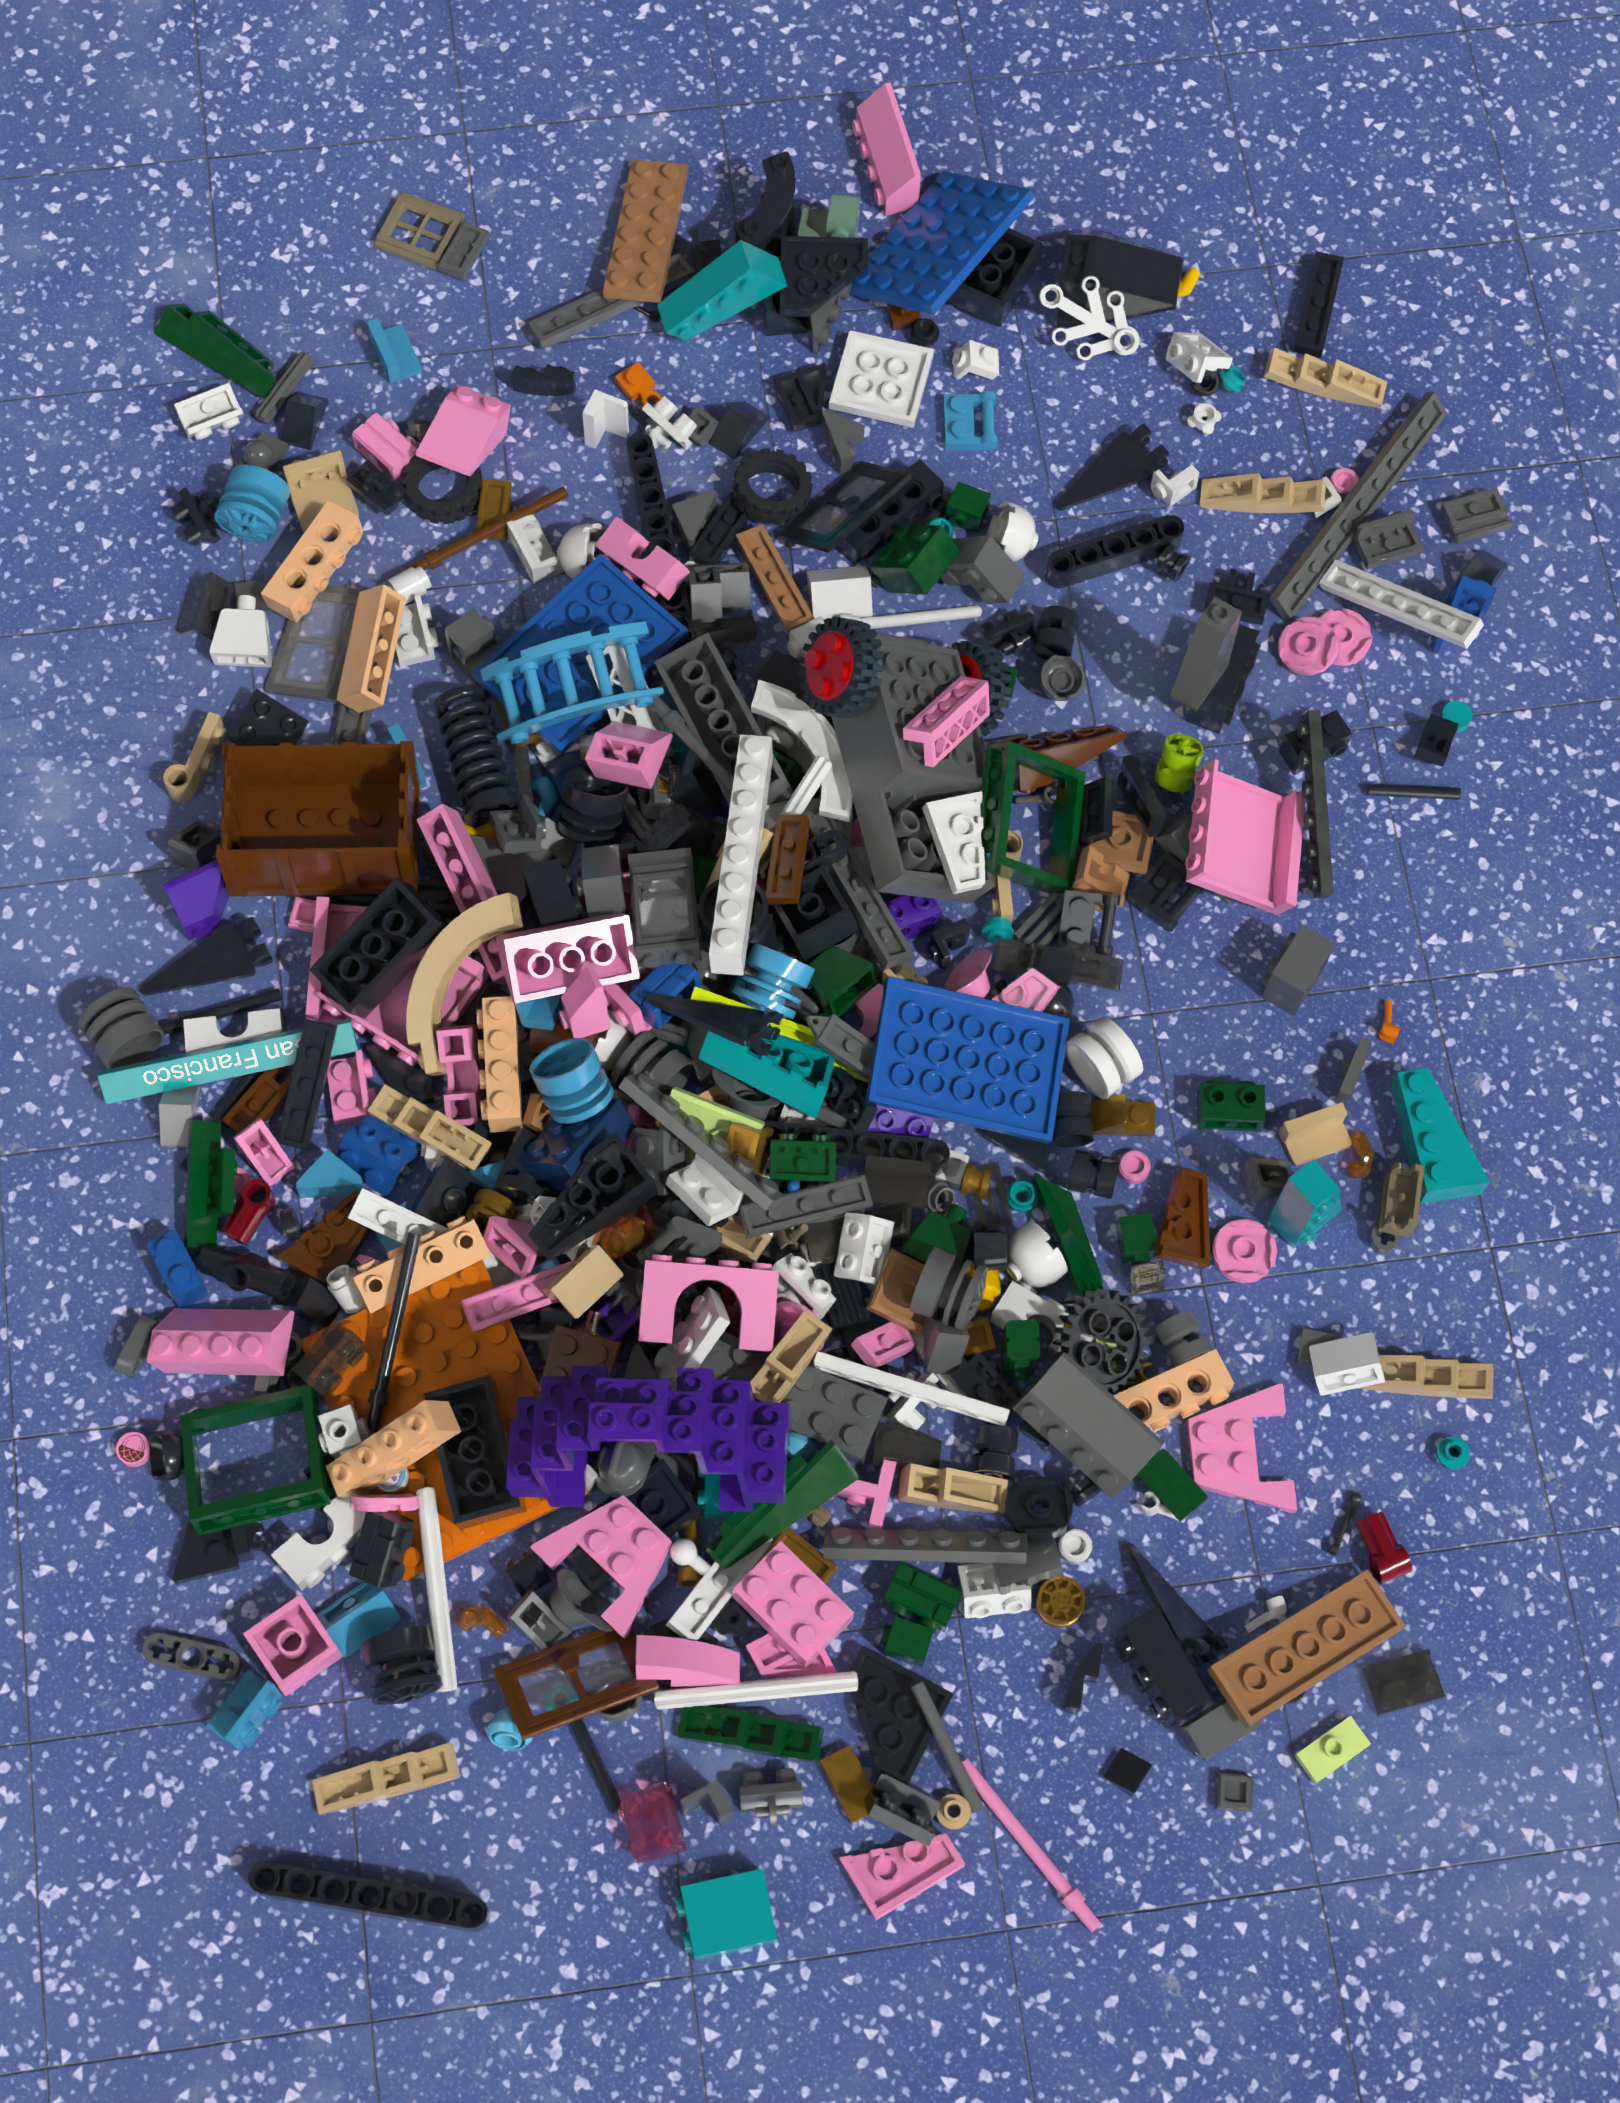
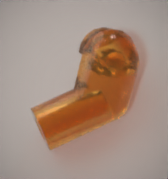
M1358 1131L1351 1136V1141L1357 1152V1162L1353 1161L1348 1164V1173L1353 1179L1359 1177L1363 1179L1370 1174L1374 1151L1366 1133Z
M466 1607L460 1612V1616L457 1619V1624L463 1631H470L474 1626H485L497 1639H500L510 1628L489 1607Z

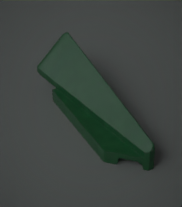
M185 303L166 306L155 329L156 336L259 396H268L277 379L272 374L274 368L273 361L211 311L193 312Z
M1034 1173L1032 1184L1037 1189L1038 1201L1054 1247H1058L1066 1262L1068 1271L1064 1275L1071 1294H1074V1296H1085L1087 1290L1097 1291V1289H1104L1102 1286L1103 1279L1072 1193L1043 1179L1039 1173Z
M832 1440L808 1464L797 1453L787 1463L785 1503L754 1502L753 1512L734 1511L719 1528L722 1535L707 1547L706 1553L721 1568L728 1569L857 1481V1472Z

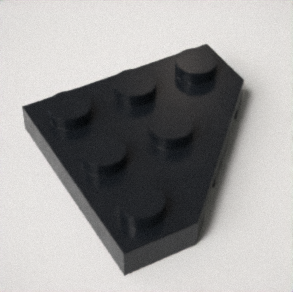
M781 236V268L787 286L780 290V316L809 317L868 269V238Z
M862 1646L850 1671H855L858 1677V1690L851 1691L875 1770L878 1773L885 1771L909 1784L934 1735L911 1686L921 1681L924 1682L941 1719L954 1693Z

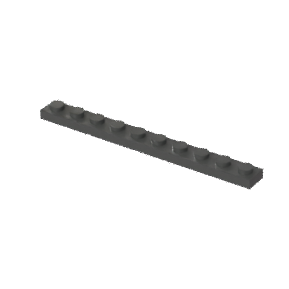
M1426 392L1270 596V601L1283 620H1292L1319 585L1320 580L1333 562L1338 560L1354 539L1357 527L1369 519L1448 413L1435 392Z

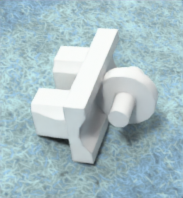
M663 396L653 407L648 402L645 404L642 410L658 424L657 427L649 424L645 429L653 441L654 449L661 445L665 449L669 448L671 445V441L667 439L669 435L686 450L693 444L688 438L697 425L684 413L672 425L668 420L678 408L670 400Z
M907 1373V1375L904 1377L910 1380H915V1377L910 1373ZM923 1373L916 1380L917 1382L939 1388L936 1385L939 1378L933 1373L929 1375ZM892 1392L887 1396L888 1400L892 1403H895L898 1399L899 1401L884 1418L891 1424L899 1423L910 1432L917 1431L925 1420L915 1409L920 1401ZM924 1403L929 1409H935L937 1407L928 1403Z

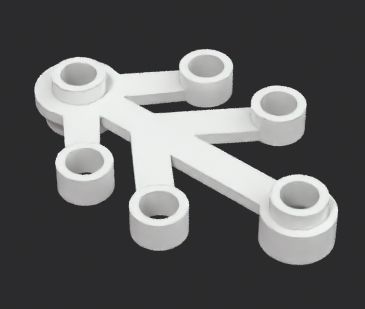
M1086 276L1081 282L1082 290L1087 293L1091 313L1063 297V292L1057 285L1047 284L1042 287L1039 293V300L1042 305L1047 308L1058 307L1085 323L1067 329L1058 327L1053 330L1051 339L1056 345L1062 346L1069 340L1100 332L1109 339L1094 344L1080 343L1076 347V355L1080 359L1089 360L1093 355L1111 350L1120 355H1130L1138 348L1140 338L1138 332L1127 325L1123 308L1124 296L1118 291H1111L1106 296V303L1113 310L1115 328L1105 321L1098 292L1100 283L1094 276ZM1089 279H1093L1096 284L1095 288L1091 291L1085 287V283ZM1049 290H1053L1056 294L1055 299L1051 302L1045 298V294ZM1114 294L1120 296V302L1117 305H1112L1110 302V298ZM1058 331H1063L1066 335L1062 342H1057L1055 339ZM1122 335H1128L1130 338V342L1126 346L1120 344L1119 340ZM1083 346L1090 348V353L1086 357L1080 354V349Z

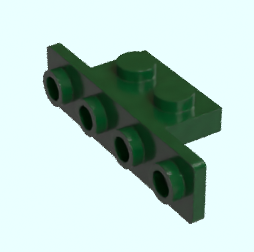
M200 1120L189 1122L184 1246L186 1248L201 1250L207 1244L217 1247L218 1218L233 1213V1208L236 1204L234 1177L237 1173L238 1165L235 1160V1149H220L221 1124Z

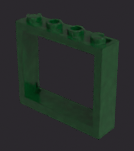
M1011 741L987 745L982 783V802L980 804L981 817H983L981 840L982 847L984 848L985 870L1048 894L1053 892L1063 893L1064 887L1072 888L1075 875L1085 772ZM1016 763L1058 780L1048 872L1006 857Z
M310 1384L304 1386L295 1385L287 1390L275 1393H262L254 1398L228 1401L224 1405L208 1409L200 1408L193 1410L191 1413L180 1415L189 1520L199 1536L331 1504L328 1473L325 1467L327 1466L326 1457L318 1434L323 1433L318 1418L320 1415L319 1400ZM303 1410L311 1479L203 1505L196 1435Z

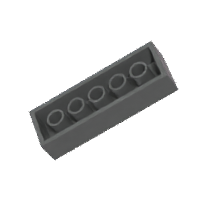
M706 633L654 661L689 730L734 777L740 734L763 736L709 633ZM774 754L767 805L782 802L794 793ZM714 775L730 806L732 793Z
M723 1332L698 1368L713 1369L715 1380H750L751 1382L763 1367L771 1352L738 1349L739 1337ZM807 1366L781 1403H789L790 1431L813 1440L819 1449H822L832 1440L848 1461L863 1466L886 1410L888 1398Z

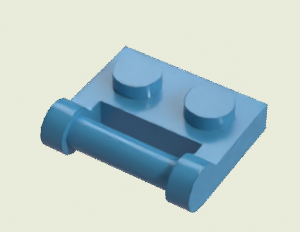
M994 392L944 394L945 451H989L998 447V437L994 431V406L996 405V394ZM973 408H982L983 435L981 437H975Z

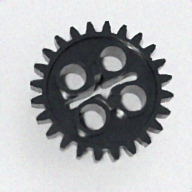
M1108 1289L1087 1290L1085 1296H1075L1076 1304L1066 1305L1070 1313L1069 1315H1059L1064 1325L1063 1327H1055V1331L1061 1334V1339L1053 1341V1344L1060 1346L1061 1351L1056 1353L1054 1358H1059L1065 1352L1109 1393L1116 1395L1118 1394V1389H1128L1127 1380L1137 1381L1134 1373L1135 1370H1144L1143 1365L1139 1361L1140 1358H1148L1149 1356L1146 1352L1142 1351L1143 1346L1150 1344L1149 1340L1143 1339V1334L1149 1331V1327L1140 1326L1145 1315L1135 1314L1139 1305L1129 1303V1296L1120 1295V1291ZM1080 1334L1097 1338L1103 1342L1121 1345L1124 1350L1107 1348L1103 1344L1080 1339Z

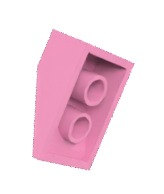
M457 384L444 399L416 451V456L470 477L507 434L511 405L500 401L496 397L487 396L474 391L470 387Z

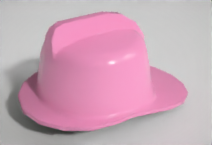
M987 949L978 950L964 958L954 968L941 989L984 999L990 991L986 968L992 957L991 951Z

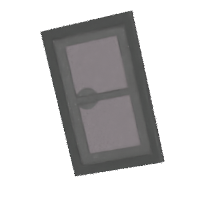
M327 585L324 591L318 593L312 602L310 611L303 615L298 623L290 619L287 620L264 692L332 703L339 702L336 699L359 592L364 590Z

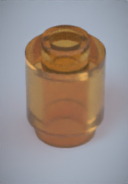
M624 1216L601 1230L599 1236L601 1247L611 1257L619 1258L644 1242L647 1236V1226L638 1216Z

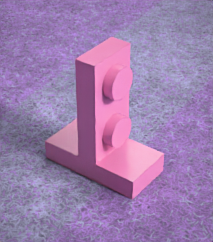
M883 1460L878 1485L857 1480L835 1495L847 1499V1503L853 1506L866 1507L867 1504L873 1505L868 1529H882L897 1462Z

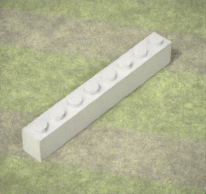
M740 734L709 949L711 973L742 976L744 974L773 762L772 737Z

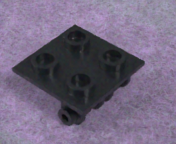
M256 689L228 740L235 743L236 746H279L280 743H293V745H296L309 721Z

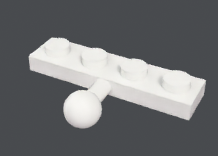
M686 1538L676 1540L670 1548L672 1560L678 1565L691 1566L703 1577L666 1625L681 1638L698 1641L733 1595V1588L752 1570L774 1540L770 1539L728 1569L721 1568L715 1561L712 1565L708 1564L697 1555L696 1545L691 1540Z

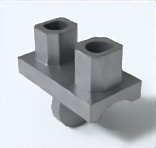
M793 1768L776 1771L777 1783L763 1785L762 1773L758 1771L744 1773L743 1787H739L741 1813L755 1812L756 1818L769 1817L770 1827L777 1826V1816L790 1815V1808L803 1807L802 1781L797 1780Z

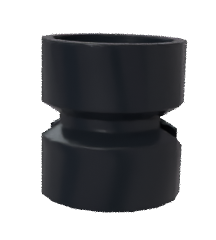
M1048 606L1041 610L1038 623L1039 631L1036 633L1033 647L1034 653L1039 658L1047 661L1053 655L1071 656L1074 644L1073 637L1076 634L1079 620L1077 613L1062 606Z
M1079 1091L1059 1093L1053 1132V1143L1060 1147H1080L1094 1141L1093 1121L1088 1119L1092 1116V1097L1090 1094Z
M1075 1149L1067 1190L1084 1194L1088 1190H1092L1094 1196L1112 1199L1120 1159L1105 1155L1096 1159L1091 1152Z
M1000 1425L978 1426L976 1428L974 1447L979 1450V1453L973 1456L972 1473L997 1477L1008 1481L1014 1480L1016 1459L1012 1457V1454L1017 1452L1019 1432L1013 1428Z

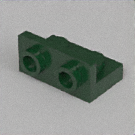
M778 1134V1140H771L769 1179L835 1182L837 1142H830V1135H811L810 1141H797L798 1134Z

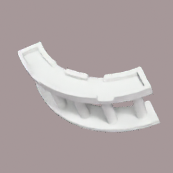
M758 680L751 712L759 714L757 724L762 734L765 733L768 726H775L788 733L795 742L790 751L784 753L791 757L805 773L818 755L823 756L832 763L830 771L820 785L821 802L819 815L836 819L850 842L853 821V797L835 730L822 714L816 713L806 703L796 698V694L775 684Z

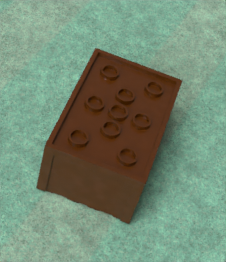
M400 741V744H356V742H343V745H293V743H280L279 746H236L235 743L222 745V757L225 765L220 844H217L216 857L230 897L381 894L396 877L412 884L418 891L420 826L416 819L420 818L421 781L413 741Z

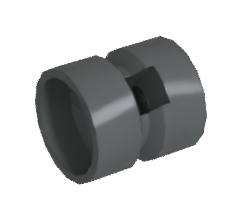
M1192 1310L1178 1313L1164 1320L1155 1328L1162 1345L1170 1348L1167 1355L1174 1368L1213 1350L1206 1335L1199 1334L1198 1331L1201 1326Z

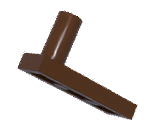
M807 814L777 815L765 892L769 905L799 904L804 862L812 857V855L806 854L810 819Z

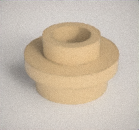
M949 1794L940 1800L941 1806L936 1816L943 1827L957 1830L968 1823L971 1816V1808L964 1797L957 1794ZM949 1806H957L960 1809V1815L956 1818L950 1817L947 1813Z

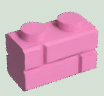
M375 413L366 420L365 424L360 425L354 430L352 434L354 447L377 468L382 469L389 479L394 483H398L403 479V476L405 477V467L410 465V459L416 454L419 445L411 436L408 435L405 438L391 418L385 420L380 414Z

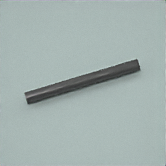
M921 1681L912 1685L911 1689L963 1797L970 1805L971 1813L979 1811L984 1806L924 1682Z

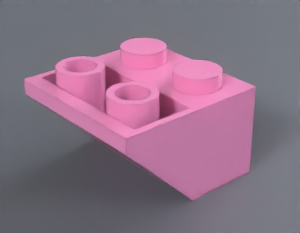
M615 721L595 733L585 760L596 778L652 789L673 735L665 731Z

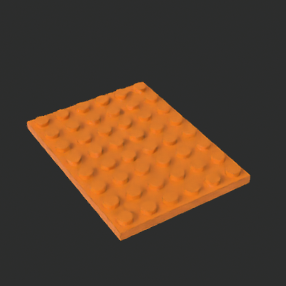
M483 1259L408 1295L387 1391L390 1392L388 1406H384L379 1430L424 1401V1393L489 1375L496 1382L510 1439L511 1420H517L518 1397H541V1390H538L539 1382L510 1319L479 1331L471 1332L461 1301L496 1288ZM393 1303L373 1313H370L368 1308L301 1339L303 1350L330 1411L351 1405L357 1411L359 1419L364 1418L367 1424L371 1403H368L370 1390L375 1387ZM369 1430L370 1436L376 1433L375 1431ZM437 1448L407 1467L409 1481L403 1490L394 1493L416 1495L417 1490L420 1488H435L444 1563L561 1508L550 1507L545 1497H524L526 1512L460 1529L454 1524ZM585 1486V1495H587L589 1492ZM376 1487L367 1494L387 1492H384L379 1487ZM400 1508L392 1510L398 1513V1515L414 1520L412 1528L414 1540L412 1545L406 1550L403 1560L405 1571L402 1578L405 1582L425 1573L418 1508L413 1511H402Z

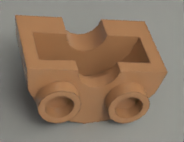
M1091 845L1083 848L1078 859L1072 888L1119 893L1121 895L1120 904L1116 907H1123L1130 874L1116 864L1112 865L1103 862L1104 855ZM1095 902L1094 910L1103 912L1104 904Z

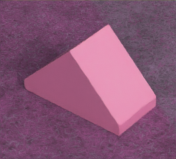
M258 1118L233 1137L239 1152L270 1187L295 1168L262 1119Z
M495 1215L491 1216L483 1236L487 1248L521 1279L530 1276L537 1257L538 1247L528 1234L535 1225Z

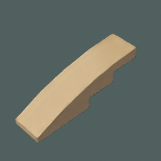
M1274 348L1269 353L1264 377L1291 388L1320 397L1375 408L1382 406L1387 381L1338 359L1329 364L1306 353L1301 358H1298L1277 348Z
M1259 473L1202 479L1200 506L1201 508L1248 513L1324 511L1326 485L1323 479L1294 482L1291 476L1262 479Z
M384 1084L367 1110L371 1116L443 1156H448L453 1161L473 1171L476 1170L492 1145L490 1141L441 1112L433 1111L411 1097L407 1098Z
M1379 1355L1385 1382L1359 1388L1420 1396L1493 1399L1494 1367L1493 1364L1459 1363L1458 1360L1424 1359L1423 1355Z
M445 1743L417 1753L408 1752L383 1761L374 1760L314 1779L312 1784L318 1814L323 1815L403 1795L461 1777L454 1745L452 1743Z

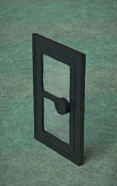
M860 461L781 531L777 537L780 540L829 553L913 477L909 472Z

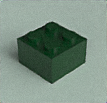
M902 525L894 532V537L887 546L878 552L877 558L871 564L870 569L889 593L927 594L960 553V550L941 525Z

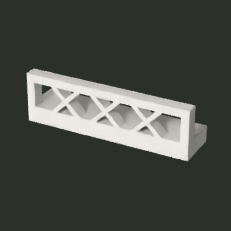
M620 645L605 647L603 654L604 656L609 654L613 663V668L609 675L611 686L613 687L614 683L621 686L624 693L635 691L624 648H620ZM591 654L586 656V659L599 689ZM635 704L630 705L631 708L626 705L607 709L612 723L615 721L622 723L624 714L627 712L635 717L636 726L665 731L660 716L650 705L636 708ZM669 744L664 759L675 755L671 744Z

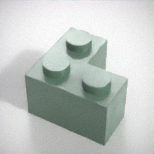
M832 194L829 211L803 207L797 236L858 238L860 198Z

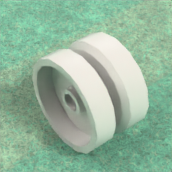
M1100 1017L1088 1026L1087 1034L1078 1033L1066 1043L1065 1053L1073 1070L1084 1085L1101 1099H1108L1120 1090L1121 1082L1130 1083L1143 1072L1142 1060L1132 1041L1114 1021L1107 1017Z

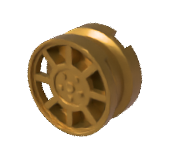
M480 1189L474 1198L475 1204L470 1205L466 1212V1217L468 1220L473 1218L477 1227L485 1232L491 1216L495 1215L515 1220L519 1211L515 1210L517 1206L504 1195L493 1190Z
M1067 1576L1053 1577L1043 1583L1037 1594L1035 1602L1037 1614L1044 1623L1051 1627H1068L1080 1617L1085 1605V1595L1082 1587L1074 1579Z

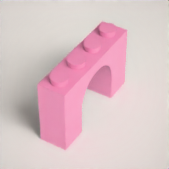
M652 1254V1261L645 1260L638 1341L672 1344L675 1305L679 1295L686 1287L697 1281L713 1280L730 1288L738 1299L741 1311L738 1349L773 1351L779 1271H772V1264L752 1263V1269L738 1268V1261L719 1260L718 1266L705 1265L706 1259L686 1257L685 1263L672 1262V1256Z

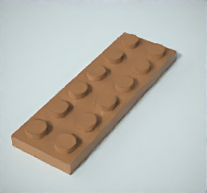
M632 160L603 287L604 298L661 302L689 174L688 164Z
M1367 1569L1215 1663L1207 1671L1246 1729L1397 1634L1406 1625Z

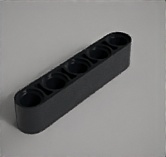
M1166 515L1057 550L1048 558L1045 574L1046 582L1053 588H1065L1160 557L1165 548L1170 544L1178 550L1185 528L1184 522L1175 515ZM1169 532V533H1172V534H1174V535H1173V536H1170V535H1167V534H1165V533ZM1138 541H1142V542H1145V543H1147V544H1144V545H1143V544L1138 543ZM1110 550H1116L1120 553H1112ZM1082 559H1089L1093 562H1085ZM1055 568H1062L1065 571H1057Z

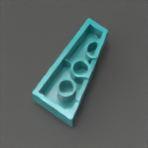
M740 240L657 304L666 334L687 341L785 288L787 283L778 257Z

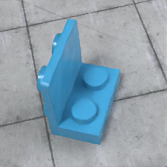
M248 1670L206 1727L241 1752L244 1747L249 1748L256 1741L261 1732L258 1728L266 1718L270 1720L277 1713L282 1704L279 1700L283 1695L269 1680L265 1682Z

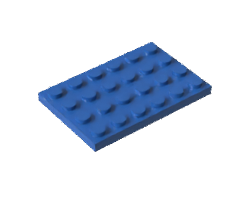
M943 171L920 197L918 203L913 205L894 229L868 257V269L851 282L850 295L935 315L1034 199L1031 189Z
M600 554L473 671V678L504 705L500 685L496 684L495 680L483 682L480 672L482 668L504 657H508L509 662L521 657V650L585 631H591L593 636L608 633V627L646 621L649 633L638 639V644L636 645L645 677L656 667L654 661L671 653L689 636V630L607 558ZM587 651L570 655L571 659L568 660L579 704L602 698L586 659V656L589 655ZM607 654L604 658L608 674L610 675L613 663L610 655ZM549 661L538 665L539 669L536 672L546 712L550 713L566 708L567 704L556 663ZM519 673L514 676L512 686L521 721L525 722L535 718L524 673ZM613 684L614 695L624 693L621 686ZM606 709L572 718L535 733L557 753L563 755L608 711Z
M888 976L884 983L866 1099L868 1102L883 1107L1048 1144L1053 1139L1070 1019Z

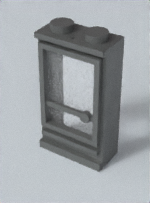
M691 848L628 854L634 951L638 967L655 968L666 964H689L693 961H702L695 869Z

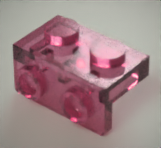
M662 1782L636 1792H624L619 1795L621 1801L620 1814L627 1825L629 1833L628 1847L637 1863H651L687 1851L670 1782Z

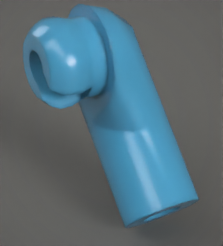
M545 776L538 777L532 783V789L536 790V794H539L541 799L537 808L540 818H550L559 801V797L551 779Z

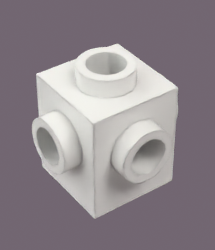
M351 1405L318 1416L323 1433L318 1434L324 1453L329 1452L335 1459L370 1437L365 1419H359L357 1411Z

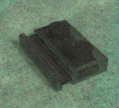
M1429 1649L1367 1665L1363 1668L1378 1716L1437 1701L1445 1697L1435 1665L1432 1663Z

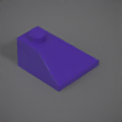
M218 860L163 884L172 909L188 940L203 938L218 927L230 897Z

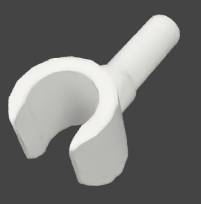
M545 741L540 742L536 746L538 751L535 754L542 763L553 760L560 755ZM574 743L565 753L580 750L579 743Z
M1146 1492L1144 1494L1146 1499L1156 1503L1152 1508L1140 1505L1145 1515L1154 1516L1159 1513L1179 1521L1165 1505L1160 1503L1159 1498L1153 1492Z
M1277 1596L1266 1601L1269 1612L1263 1613L1244 1627L1248 1633L1265 1622L1282 1618L1286 1614L1287 1606L1283 1596Z

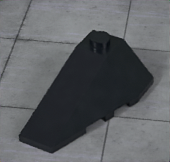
M615 1132L587 1153L582 1165L573 1177L571 1176L568 1179L563 1191L555 1202L549 1205L528 1235L549 1262L629 1215L657 1195L658 1191L655 1180Z

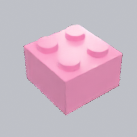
M302 1594L243 1633L285 1697L343 1657Z

